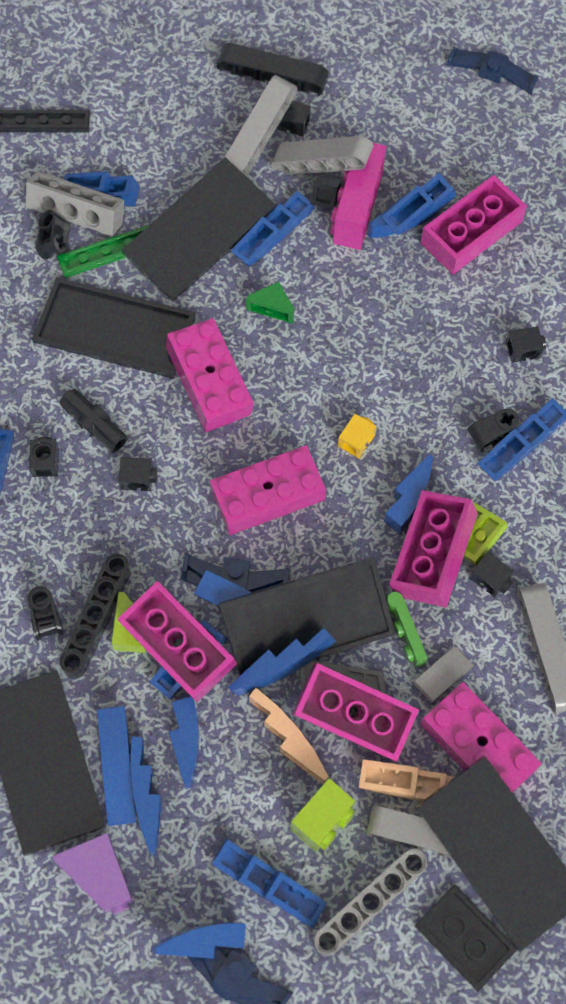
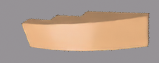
M255 688L249 696V702L268 715L264 721L265 727L284 741L280 746V752L324 785L328 780V774L312 746L289 717L273 701Z
M363 759L359 788L423 801L454 777H449L444 773L419 770V767Z

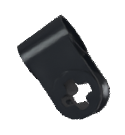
M46 210L39 218L36 242L37 253L43 259H49L53 254H63L68 251L69 232L71 229L69 221L53 210Z
M505 408L474 422L467 430L478 449L482 452L484 451L483 448L489 445L495 446L514 428L516 429L519 417L514 410Z
M43 586L32 588L28 594V604L36 640L40 641L42 637L56 633L63 635L60 616L50 590ZM39 597H48L45 605H35Z

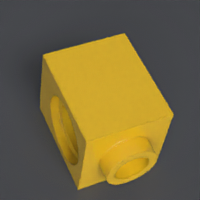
M354 414L339 436L338 447L360 459L367 448L366 444H370L374 438L377 426L369 418Z

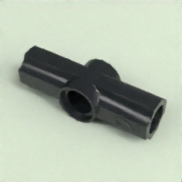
M75 388L69 389L63 394L59 402L60 406L76 420L81 429L85 428L90 433V437L94 436L112 454L125 445L128 440L127 435L111 422L108 414L99 405H93Z

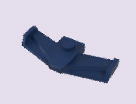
M453 47L446 64L449 67L479 70L478 77L498 84L504 78L532 95L539 79L538 75L535 74L534 76L509 61L508 55L494 50H490L488 53L458 50L457 47Z
M185 553L182 580L198 586L205 571L208 570L253 593L287 583L290 568L249 572L251 561L224 557L222 568Z
M216 946L214 958L187 957L213 987L214 993L225 1001L230 1000L238 1004H287L293 994L292 991L252 977L251 975L257 966L234 949H232L227 958Z

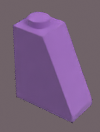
M107 833L53 856L54 861L106 913L112 911L113 915L120 914L129 909V903L134 902L113 844Z

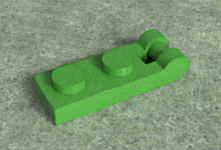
M392 592L388 595L387 604L390 614H394L397 621L394 622L395 632L399 638L403 637L406 646L403 647L405 657L408 662L413 661L415 668L426 664L428 657L404 598L399 592Z

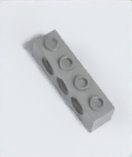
M39 171L26 182V207L37 212L44 213L46 210H53L67 221L111 236L123 225V199Z

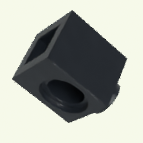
M292 101L278 124L277 130L284 132L288 130L292 134L304 136L310 121L311 106Z
M320 172L314 181L310 204L334 209L342 177Z
M538 326L511 330L508 333L506 344L511 363L527 361L526 358H530V360L541 358L543 350L546 349V340L544 335H540Z
M40 437L30 440L29 469L32 477L58 476L59 446L56 439ZM42 454H50L46 459H39Z
M120 457L118 479L120 490L137 491V488H141L140 491H151L152 483H157L158 475L157 468H153L152 459Z
M488 552L472 571L469 579L482 589L485 587L487 589L486 592L495 598L499 592L505 594L513 583L510 578L514 570Z

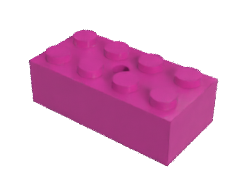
M373 143V149L365 168L344 172L343 182L345 183L343 188L340 187L337 197V202L339 203L337 207H334L331 217L333 223L330 235H334L333 244L361 250L383 175L387 146Z
M493 175L423 227L421 244L454 275L522 223L527 205Z
M214 318L167 334L166 349L205 433L252 414L253 400Z
M307 445L210 480L211 493L229 536L325 501L326 498L325 485Z
M422 490L389 583L394 592H399L404 599L447 608L478 514L472 499Z
M158 581L117 619L197 703L237 664L235 659ZM176 640H183V643L180 646L174 647V642Z
M314 663L292 711V715L397 762L419 709L323 665ZM351 706L358 709V714L355 717L349 716V708Z
M464 682L432 709L420 724L462 770L466 769L480 757L486 756L512 793L542 765L531 751ZM477 739L483 740L486 746H480L477 743Z

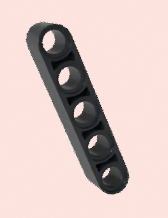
M234 43L223 45L216 64L217 69L221 72L225 70L231 72L230 74L244 77V75L253 77V80L261 82L270 81L273 76L277 75L296 85L297 91L317 93V96L322 95L329 76V71L322 65Z
M111 554L105 560L61 654L60 667L68 678L78 679L87 671L117 605L118 594L123 592L130 577L131 571L128 560L122 554ZM116 565L124 566V569L119 573L111 571ZM105 588L113 589V593L109 596L100 595ZM94 612L103 613L102 617L98 620L93 621L89 619L90 615ZM82 636L92 637L91 641L86 645L78 643ZM71 660L80 661V665L76 669L71 670L67 668Z

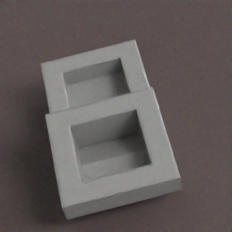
M455 646L418 677L413 684L433 703L450 689L455 682L469 672L474 665Z

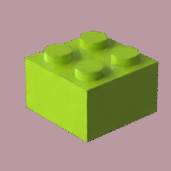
M329 778L291 821L290 830L315 853L320 848L325 851L334 841L337 834L334 831L338 826L344 829L354 817L355 811L353 807L356 801Z

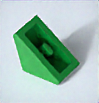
M279 282L247 296V311L293 324L295 309Z

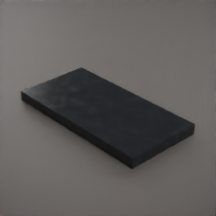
M225 157L122 250V254L173 302L237 245L262 217L266 218L276 208V204Z
M56 277L32 341L36 344L174 379L177 371L166 349L167 334L192 326L196 313Z
M374 557L219 603L233 655L237 663L239 676L268 650L278 656L295 639L305 646L323 628L336 642L316 659L396 635Z
M57 670L0 689V775L24 856L106 827Z
M486 756L480 757L415 807L518 951L521 952L566 916V867Z

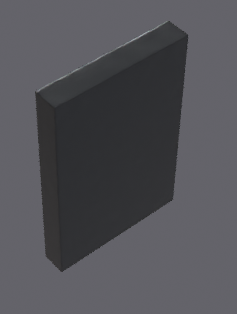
M455 884L414 926L476 992H479L518 950Z

